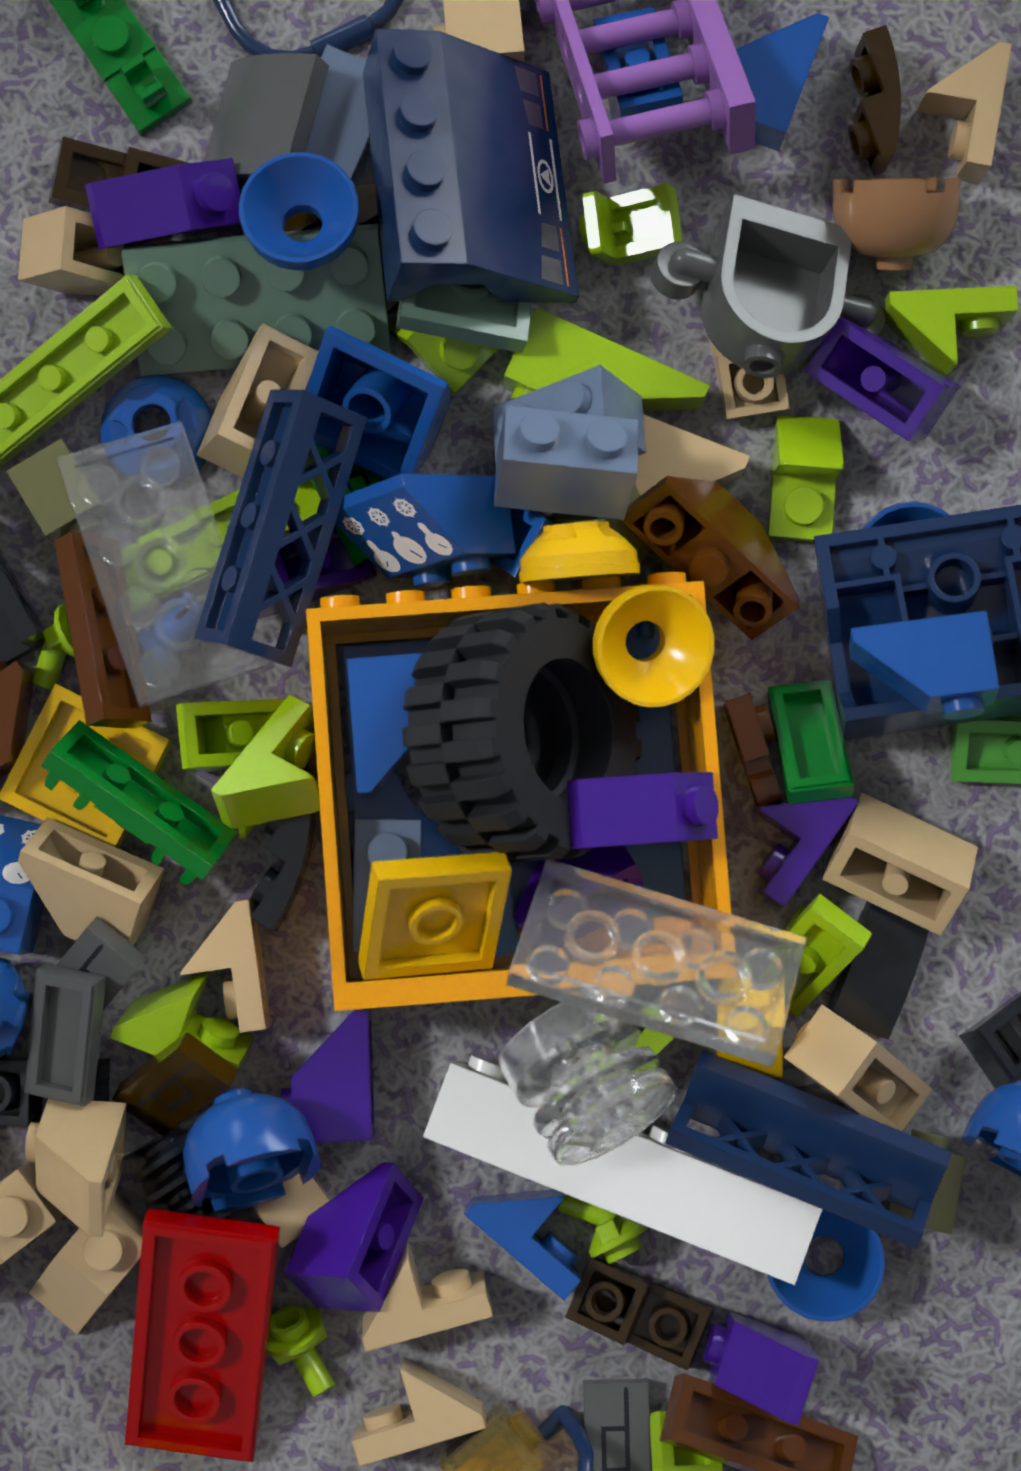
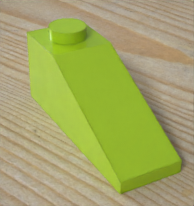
M535 307L530 318L528 342L522 353L514 352L504 374V389L513 392L510 400H513L585 370L602 365L642 396L643 411L701 409L710 385L537 307Z

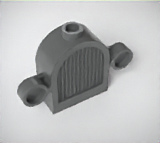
M733 194L714 228L710 254L700 252L692 245L684 242H672L660 250L650 270V277L654 287L668 298L676 300L686 299L692 296L696 290H701L703 292L701 314L709 339L724 357L743 368L750 375L759 378H772L779 374L792 372L805 365L815 354L839 317H843L878 336L885 326L884 311L874 299L862 294H845L852 241L841 225Z

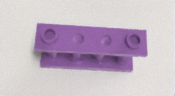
M535 0L541 24L552 23L583 120L577 121V128L585 160L596 158L604 184L617 181L615 146L706 125H709L712 131L721 129L730 154L755 149L756 102L717 0H673L671 2V9L578 30L572 11L620 0ZM676 35L678 40L688 39L690 44L687 47V53L598 74H593L587 57L589 54ZM690 79L693 80L695 85L704 83L707 90L704 91L703 99L608 120L602 102L604 99Z

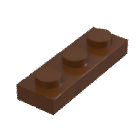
M69 532L55 539L54 543L86 725L135 729L152 722L119 539Z
M685 1373L674 1377L659 1441L743 1471H852L858 1436L802 1415L798 1426L785 1422L713 1383Z

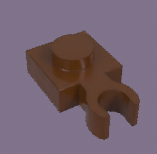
M750 693L725 701L723 704L724 711L756 807L782 799V793L766 744L776 740L774 727L766 705L761 704L754 707Z

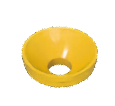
M609 521L543 526V533L533 541L520 558L521 572H519L520 583L534 581L557 582L604 576L640 574V563L637 558V550L623 536L609 527Z
M642 585L629 589L617 596L604 609L596 624L593 636V656L596 668L604 682L618 696L635 705L664 707L687 697L703 682L711 667L714 656L715 636L707 613L692 596L677 588L665 585ZM641 621H651L659 630V645L656 651L649 657L644 659L633 658L626 648L627 634L635 624Z

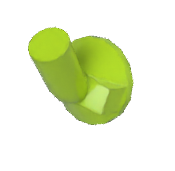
M65 603L59 605L55 610L53 625L42 631L45 642L32 678V683L47 689H53L55 683H58L66 655L74 657Z
M565 1194L564 1199L560 1202L559 1212L597 1225L589 1249L591 1258L603 1253L608 1264H611L643 1247L638 1235L648 1230L647 1226Z
M285 1306L275 1312L270 1319L267 1352L272 1355L279 1366L292 1360L312 1397L316 1398L336 1385L315 1348L317 1344L327 1338L323 1318L320 1311L313 1306Z

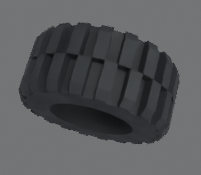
M543 602L462 616L453 620L447 628H442L426 646L428 652L422 653L411 673V676L416 681L415 685L410 687L405 694L403 710L408 711L409 715L408 726L402 728L403 747H409L412 763L406 766L410 782L416 787L419 786L423 797L418 802L426 817L432 821H438L439 825L436 830L454 847H459L458 849L464 854L505 853L509 863L572 859L585 855L591 848L572 849L567 781L638 775L634 772L635 762L641 758L642 740H638L636 735V722H640L638 705L621 698L606 685L596 668L593 656V636L596 625L569 607L560 604L548 605Z

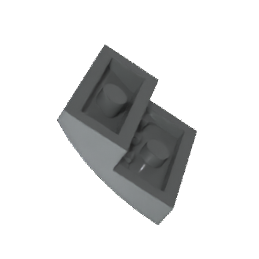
M304 53L261 54L231 62L204 161L233 158L239 189H243L250 175L260 165L270 159L287 153L306 152L329 65L317 54Z

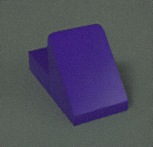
M854 797L791 805L785 803L753 809L754 813L793 840L788 848L778 843L765 858L756 873L765 880L757 892L777 907H785L859 801Z

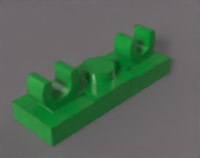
M48 0L140 136H143L193 103L191 97L125 0Z
M81 720L53 747L41 765L50 772L45 779V787L52 791L62 780L79 793L73 807L81 810L90 801L93 802L95 808L114 820L121 828L129 831L147 845L150 843L156 847L151 856L152 863L158 866L166 856H169L183 866L186 870L179 879V882L183 885L190 884L196 876L203 881L238 833Z

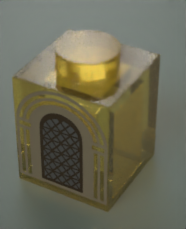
M500 1402L486 1414L485 1429L462 1435L442 1452L440 1468L442 1471H539L543 1468V1455L538 1445L544 1441V1438L525 1412L519 1409L511 1415Z

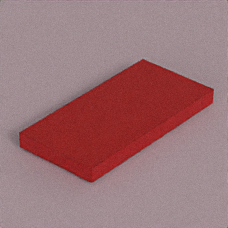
M148 1208L143 1221L125 1445L253 1463L261 1413L280 1236L279 1226Z

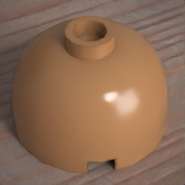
M890 177L853 180V191H850L851 178L833 179L832 206L834 223L841 225L852 241L851 250L853 252L868 257H875V270H912L913 257L937 251L948 241L956 226L960 206L961 178L944 179V190H938V177Z

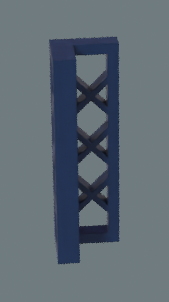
M270 390L194 639L219 647L239 650L283 666L292 667L307 618L306 609H309L367 417L305 390ZM320 416L343 425L335 452L322 459L313 439ZM313 478L321 499L316 514L302 521L294 503L298 486ZM294 541L302 561L297 576L282 584L275 567L276 558L280 548ZM273 604L276 605L283 622L275 647L252 640L260 612Z
M704 1050L697 1061L685 1098L665 1141V1144L916 1249L923 1236L933 1199L947 1170L952 1153L949 1150ZM692 1119L716 1129L721 1136L710 1137L687 1126ZM765 1149L777 1154L783 1162L773 1163L763 1159L754 1150ZM825 1174L837 1179L845 1188L835 1189L823 1184L817 1175ZM887 1200L913 1211L911 1220L886 1210L879 1201Z

